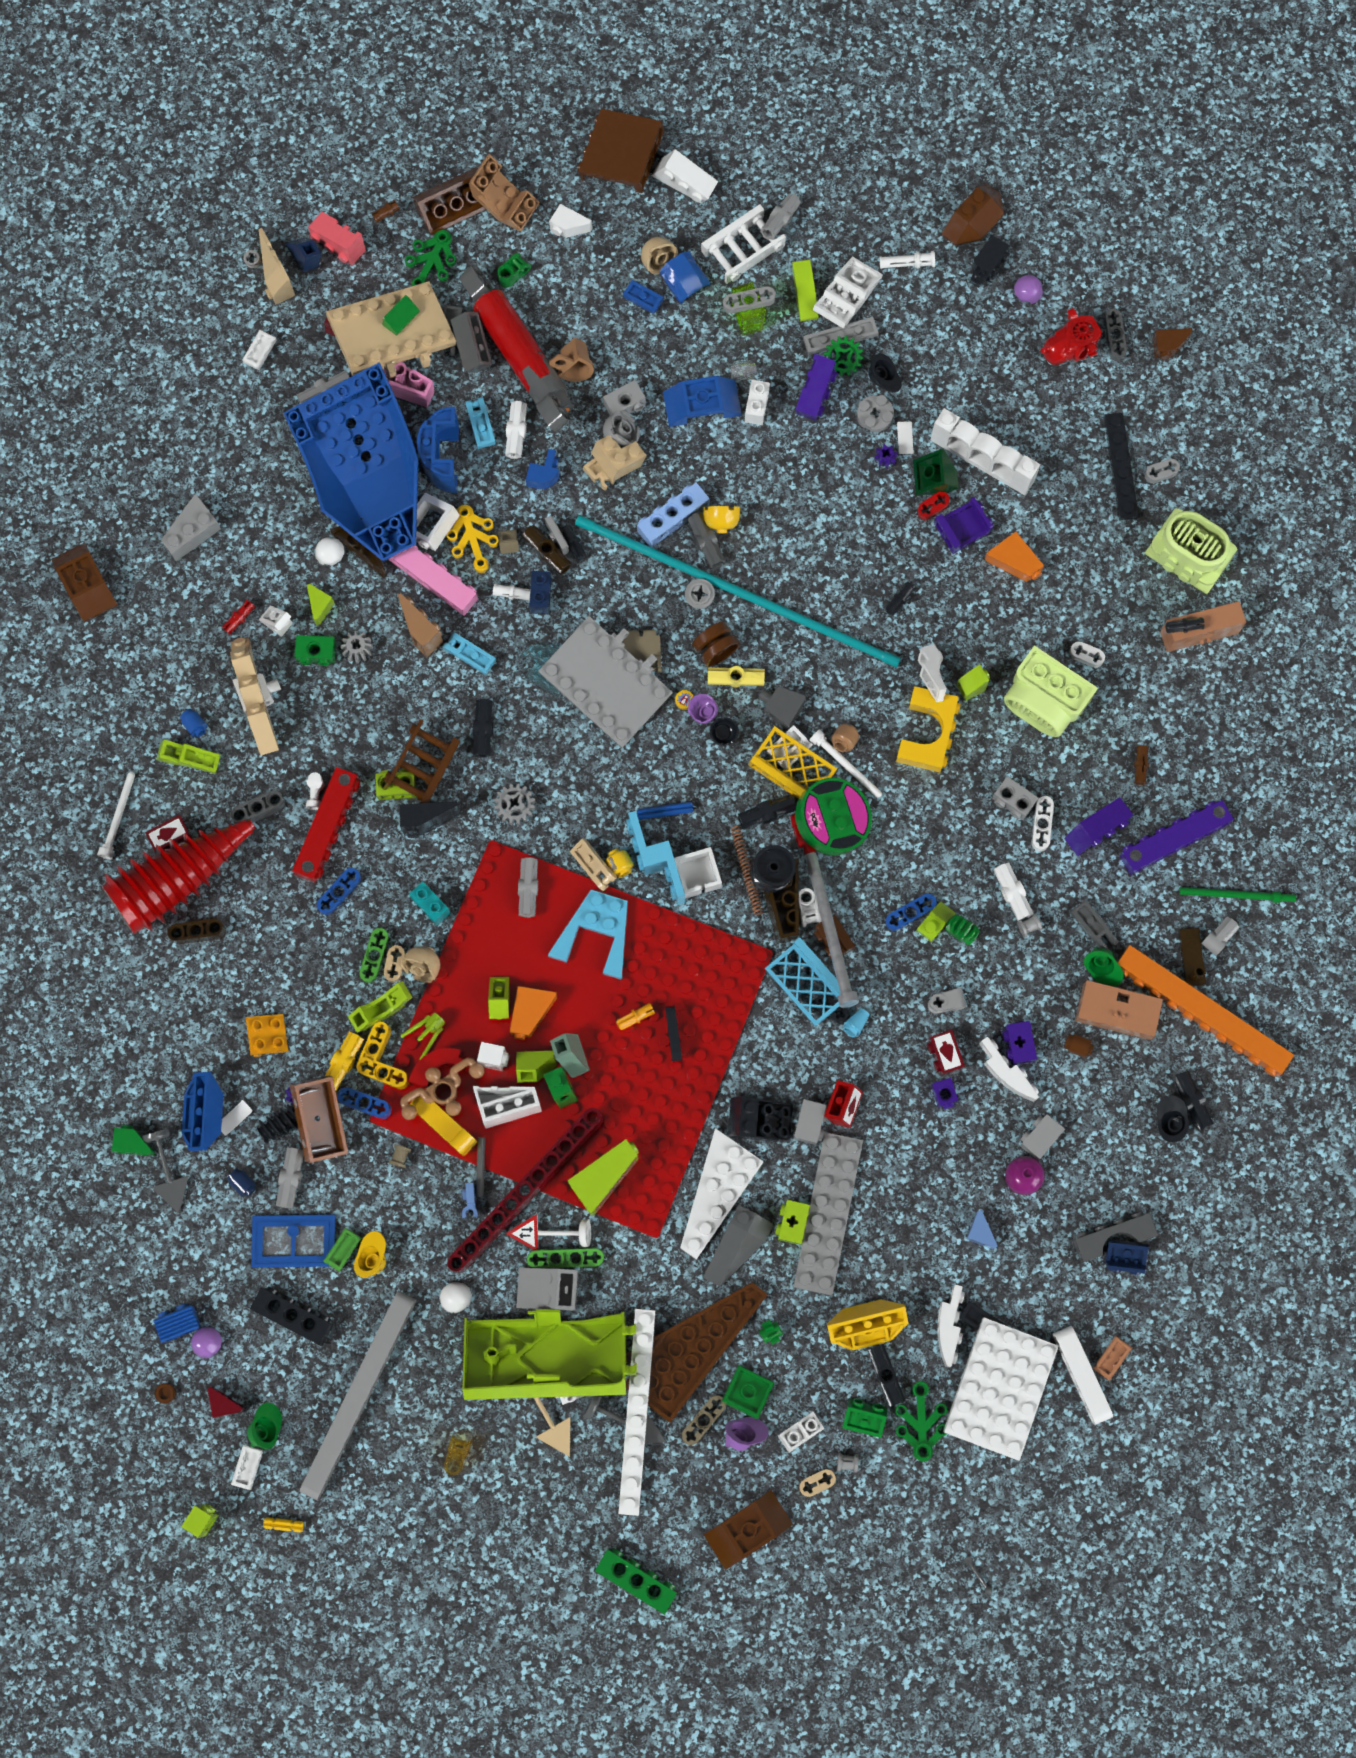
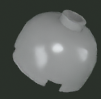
M620 410L614 412L606 419L603 426L604 437L609 435L622 449L639 440L640 429L639 426L636 428L633 423L635 419L629 413Z

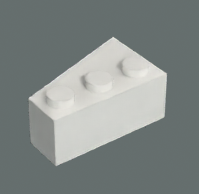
M676 149L661 158L651 175L699 203L709 199L718 183L716 179Z
M473 1086L486 1129L542 1112L535 1087L498 1088L497 1086Z

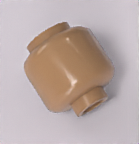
M839 725L831 739L834 748L840 752L851 751L859 740V733L853 725Z

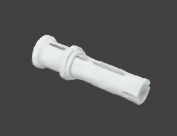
M916 252L914 255L880 257V269L915 266L917 269L920 266L935 267V252Z

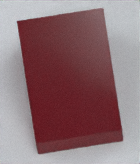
M210 1386L208 1388L212 1418L242 1413L246 1410L245 1407L215 1387Z

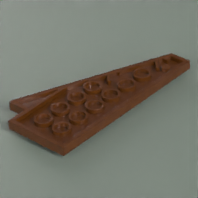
M750 1283L654 1337L648 1406L671 1423L768 1294L754 1283ZM632 1350L626 1353V1363L630 1366ZM630 1377L626 1381V1388L628 1390Z

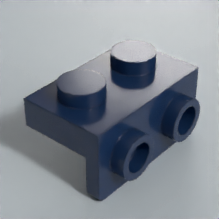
M1108 1239L1105 1257L1106 1268L1117 1273L1127 1271L1134 1275L1146 1274L1148 1244Z

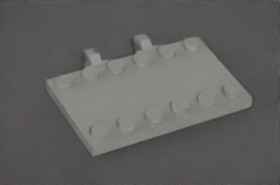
M588 616L540 668L538 673L619 747L623 748L673 692L652 674L654 669L651 666L657 660L653 654L645 662L641 659L638 661L624 648L625 644L622 641L629 635L625 628L618 635L615 633L610 635Z

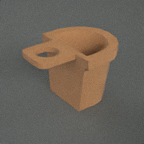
M573 338L561 349L560 354H557L549 361L550 366L559 370L557 372L559 377L570 382L584 381L590 378L594 372V365L589 358L587 345L577 338Z

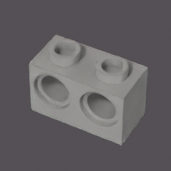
M1007 776L992 799L998 807L1009 810L1014 818L1024 820L1036 804L1038 797ZM1008 791L1011 794V797H1003L1002 792ZM1024 802L1027 808L1021 809L1017 803Z

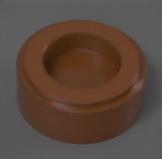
M160 1384L155 1390V1398L160 1403L168 1404L176 1397V1390L171 1384Z

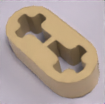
M394 945L388 950L384 968L385 978L392 983L398 982L403 973L400 963L406 953L398 945ZM396 950H399L402 956H398L397 962H394L395 958L392 953H396ZM393 966H396L395 971L398 973V975H394V977L391 978L388 972H391L393 970Z
M825 1469L803 1479L799 1485L800 1492L804 1496L811 1497L830 1488L836 1481L835 1474L831 1470ZM823 1473L831 1474L830 1484L826 1482L818 1483V1480L823 1478ZM805 1482L809 1484L816 1482L817 1486L812 1488L811 1493L803 1491Z

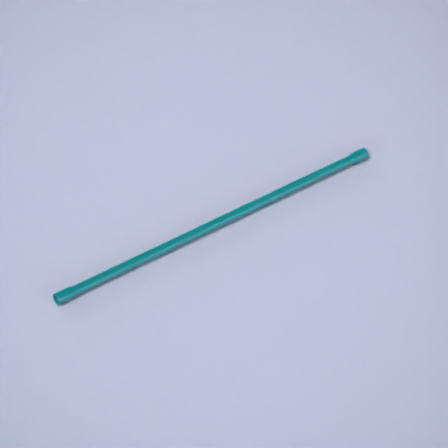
M578 515L575 525L583 529L595 532L693 577L705 579L720 589L880 659L882 662L895 668L898 667L901 661V657L880 650L597 524L595 521L582 515Z

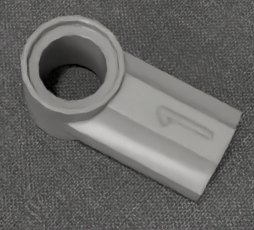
M1226 917L1201 944L1217 956L1227 945V941L1239 929L1237 922L1232 918Z

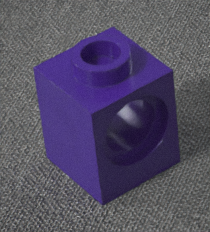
M948 1078L932 1083L931 1088L937 1107H943L944 1110L954 1107L958 1097L952 1079ZM940 1091H948L950 1098L947 1100L942 1099Z

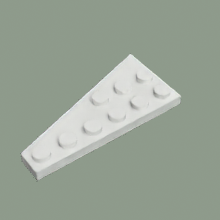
M716 1128L680 1249L696 1260L764 1163Z

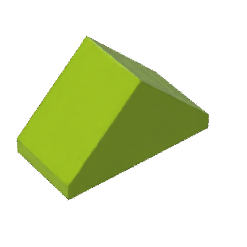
M308 584L307 589L313 619L316 625H320L335 603L331 596Z

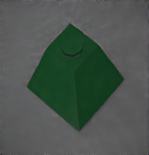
M939 449L913 460L916 495H934L937 492L948 493L959 489L957 470L944 449Z

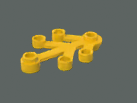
M461 505L456 509L460 516L446 536L450 542H454L458 539V532L463 524L466 531L458 545L453 547L452 555L456 559L461 558L467 543L470 541L475 556L474 569L478 573H485L489 568L488 560L482 557L477 539L488 543L492 548L498 546L499 540L496 535L489 536L473 528L471 522L481 525L486 531H490L494 526L493 521L490 518L483 519L475 515L470 506ZM463 511L468 512L465 516L461 515ZM489 522L491 525L486 527L484 526L485 523ZM451 533H454L455 537L450 538L449 535ZM495 539L496 543L492 544L490 540ZM456 550L461 551L458 555L454 554ZM480 561L484 562V565L479 566L477 564Z

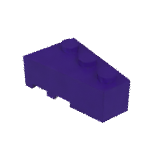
M814 354V362L811 370L808 371V378L802 389L795 411L797 415L817 421L818 416L822 417L825 407L822 405L825 399H829L831 393L829 387L831 382H835L838 372H835V360Z
M1119 797L1080 822L1064 839L1075 854L1079 856L1092 846L1096 847L1105 837L1107 839L1116 833L1118 828L1122 830L1130 824L1128 820L1133 814Z

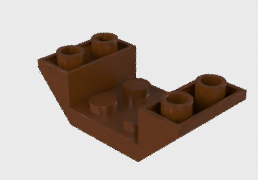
M85 542L52 559L54 568L84 623L118 606Z
M770 1490L703 1535L726 1570L790 1528L793 1523L772 1490Z

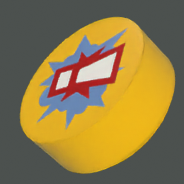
M688 690L679 691L675 697L676 706L682 710H687L688 703L693 694Z

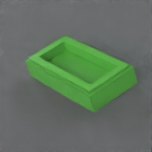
M345 1228L323 1262L340 1272L362 1238Z

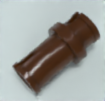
M393 200L389 203H384L383 207L371 214L376 223L389 215H395L394 213L399 211L400 208L396 201Z

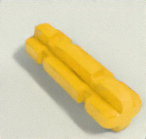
M266 1517L263 1526L265 1529L274 1528V1530L302 1532L304 1522H293V1520L279 1518L274 1520V1518Z

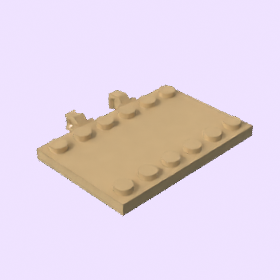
M430 282L326 311L327 319L352 376L380 362L382 368L386 370L388 377L392 378L396 376V368L394 366L396 363L419 358L423 368L431 366L429 356L432 352L456 346V339ZM407 295L420 312L396 336L382 325L383 317Z

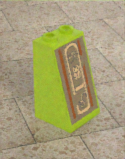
M625 1139L568 1180L570 1187L591 1217L598 1212L638 1161L637 1154L639 1150L632 1141L628 1143Z

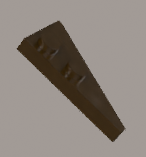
M340 526L330 529L332 536L338 539L382 578L387 577L381 559Z

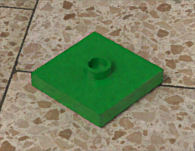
M738 1365L721 1402L758 1420L774 1382Z

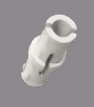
M494 584L493 596L508 597L510 600L515 598L530 601V589L515 587V585Z

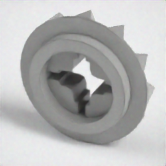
M705 579L691 581L685 590L686 601L696 609L706 608L712 604L715 597L712 584ZM702 586V592L708 596H702L698 602V596L692 592H699Z

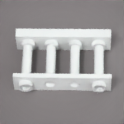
M760 204L701 243L703 255L706 257L709 254H713L727 271L725 273L726 284L736 281L742 273L775 251L779 252L785 246L786 236L784 234L778 238L775 237L773 240L769 239L771 243L762 248L748 231L752 225H758L761 229L765 224L763 221L764 208ZM739 234L743 235L756 251V253L748 258L733 240ZM724 244H728L741 263L732 267L719 248Z

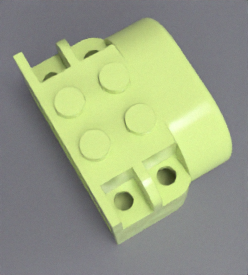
M1175 508L1158 531L1145 554L1161 564L1166 571L1178 575L1179 579L1183 582L1190 583L1205 594H1208L1232 560L1237 547L1230 542L1227 533L1221 527L1201 514Z
M1034 645L1018 667L1013 679V685L1004 696V702L1015 715L1037 730L1052 737H1059L1070 722H1074L1079 718L1086 706L1091 702L1098 688Z

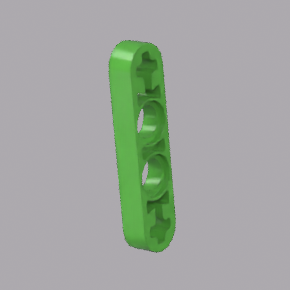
M597 1247L535 1249L529 1252L527 1256V1263L532 1268L599 1266L604 1260V1252ZM587 1251V1256L597 1252V1255H601V1258H598L597 1262H594L593 1258H587L588 1263H584V1252ZM573 1252H578L581 1255V1260L578 1263H573L570 1260V1255ZM544 1253H548V1264H544L545 1260H539L538 1264H534V1261L530 1259L534 1254H537L538 1257H544ZM553 1253L561 1255V1261L557 1264L552 1263L550 1260V1256Z

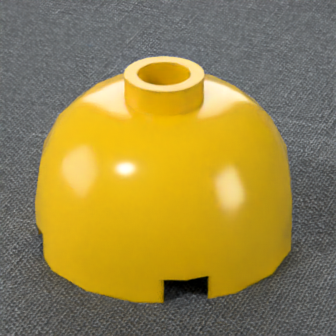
M703 507L704 521L710 529L716 530V533H727V530L737 526L740 519V507Z

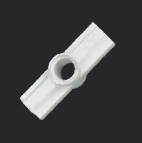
M522 401L511 402L510 418L506 426L507 443L505 455L511 459L521 458L523 439L526 437L527 403Z
M1005 863L995 868V875L1002 887V895L1005 901L1010 904L1017 921H1023L1031 917L1033 911L1025 897V889L1022 883L1017 880L1010 863Z

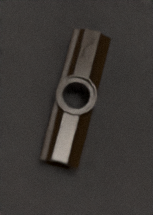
M535 525L529 526L522 534V537L539 553L541 559L547 561L559 575L566 573L572 566V563L555 547L553 541L548 539ZM546 547L552 549L550 552L547 553L542 551Z

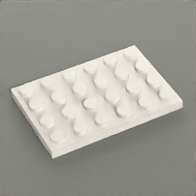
M983 1317L943 1432L1020 1461L1059 1346Z

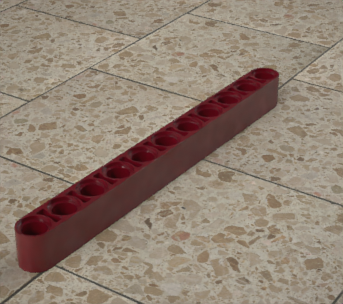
M596 1108L587 1109L451 1254L447 1260L448 1268L456 1273L465 1272L594 1134L604 1120L599 1110ZM597 1113V1121L589 1122L590 1115ZM578 1128H584L585 1130L584 1135L581 1137H576L575 1133ZM570 1142V1150L564 1152L562 1150L563 1144ZM551 1157H557L558 1161L554 1166H549L548 1162ZM538 1171H543V1179L540 1181H536V1173ZM524 1186H530V1192L527 1195H522L521 1191ZM511 1200H515L517 1203L516 1208L513 1210L508 1209V1204ZM502 1215V1223L496 1225L494 1222L495 1217ZM488 1229V1238L482 1239L481 1232ZM475 1244V1252L469 1254L467 1252L468 1246ZM460 1258L462 1265L460 1268L455 1269L454 1261Z

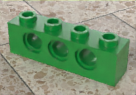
M614 1547L612 1551L607 1549L595 1572L665 1615L677 1594V1591L674 1590L676 1586L666 1580L662 1583L657 1579L658 1575L649 1569L647 1572L640 1569L641 1564L635 1560L630 1559L627 1561L622 1557L623 1553ZM617 1563L625 1565L626 1571L624 1574L619 1575L615 1573L614 1566ZM634 1574H640L643 1577L641 1585L637 1586L632 1583L631 1578ZM650 1586H659L660 1594L658 1596L650 1595Z

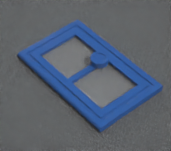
M336 1215L252 1216L251 1267H331L323 1261L335 1244Z

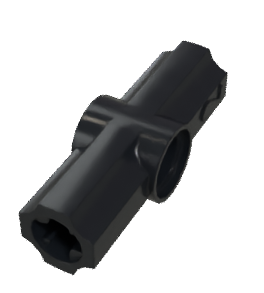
M488 699L476 700L475 720H473V756L478 758L490 757V741L493 736V701Z
M791 794L773 801L766 800L756 805L755 808L738 813L739 822L743 830L761 823L768 824L777 820L780 816L794 812L796 810V803Z
M1189 1070L1172 1077L1181 1095L1180 1098L1185 1102L1187 1112H1189L1197 1131L1213 1125V1120L1205 1106V1098L1202 1092L1197 1089Z
M884 1344L868 1349L867 1351L876 1371L877 1379L881 1384L889 1407L906 1401ZM885 1369L889 1370L892 1374L889 1381H884L881 1377V1372Z

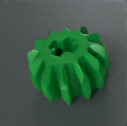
M954 915L948 921L945 928L950 935L967 945H971L980 932L976 925L959 915Z

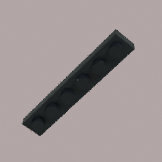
M1123 413L1105 414L1104 422L1119 521L1138 519L1139 515Z

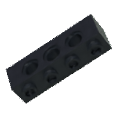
M269 1286L267 1289L260 1288L250 1307L251 1310L319 1346H323L333 1327L329 1317L321 1313L319 1317L312 1314L313 1309L306 1305H302V1307L295 1305L296 1300L286 1295L284 1298L278 1296L279 1291ZM278 1300L280 1308L273 1312L271 1310V1303ZM295 1309L298 1315L295 1320L291 1321L288 1318V1313ZM312 1318L315 1321V1326L313 1329L308 1330L305 1324L308 1319Z

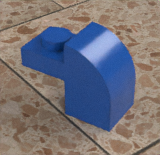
M548 449L544 466L534 463L529 464L526 476L527 487L547 489L558 481L560 477L559 469H557L559 457L556 455V450Z

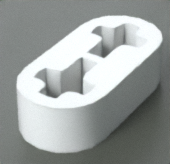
M1075 642L1070 648L1069 653L1072 659L1090 667L1098 668L1105 660L1103 651L1083 642ZM1078 647L1081 648L1082 652L1079 655L1076 654ZM1095 655L1099 656L1097 662L1093 661Z

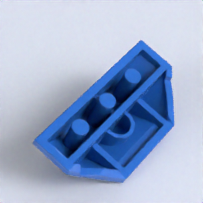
M198 1072L193 1074V1079L184 1094L182 1136L189 1151H206L221 1134L224 1094L211 1072Z

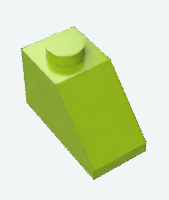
M490 977L488 997L489 1019L500 1020L509 1018V977Z

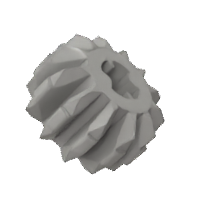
M355 631L353 636L351 633H348L349 639H342L344 643L341 645V650L344 651L342 653L343 656L348 657L350 662L355 659L356 663H359L360 658L366 661L365 655L371 656L372 654L370 651L373 649V645L370 643L371 638L366 637L364 632L359 635L358 631ZM360 645V648L358 649L356 647V649H354V646Z

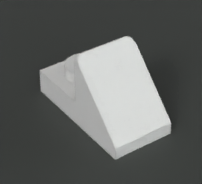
M269 606L259 619L260 622L279 636H283L292 625L291 616L287 612L273 606Z

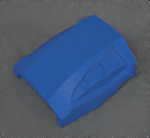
M690 251L682 252L674 257L660 270V275L680 304L684 303L685 299L703 287L710 286V281L697 265Z

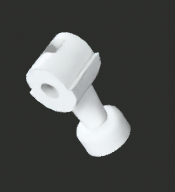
M314 772L306 780L310 788V799L306 801V808L310 810H318L321 803L318 800L319 792L325 786L320 774Z

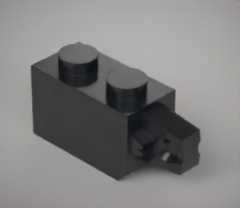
M991 235L974 259L972 266L973 275L970 283L979 288L985 281L989 282L992 276L996 277L1000 271L999 266L1002 262L1005 263L1010 256V253H1008L1010 245Z

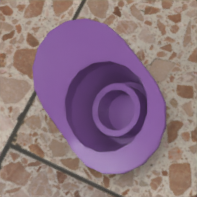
M752 1417L728 1421L725 1425V1445L738 1451H744L751 1445L765 1441L769 1433L768 1428L761 1420H756Z

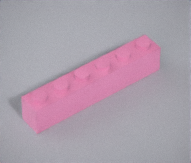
M417 545L388 559L463 616L466 615L478 600L477 591L468 584L466 586L462 583L459 576L448 573L444 565L441 563L436 564L428 553L420 552Z

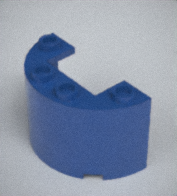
M446 407L432 413V416L423 422L417 435V450L423 471L428 480L443 491L457 493L458 475H454V459H440V441H459V421L456 408Z

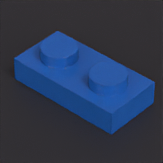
M634 280L630 282L623 293V298L652 314H655L663 302V296Z

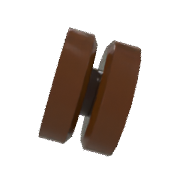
M724 621L707 628L692 643L696 653L702 654L701 660L706 667H713L723 662L740 647V641L735 635H730L731 629Z

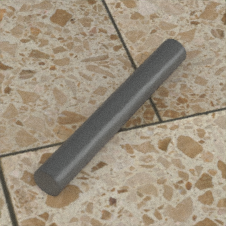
M478 1137L476 1197H484L486 1140L484 1137Z

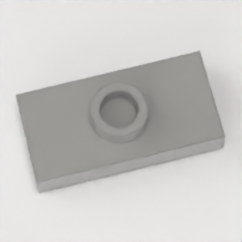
M551 515L546 517L545 523L550 532L548 534L550 540L557 544L563 555L568 554L569 546Z

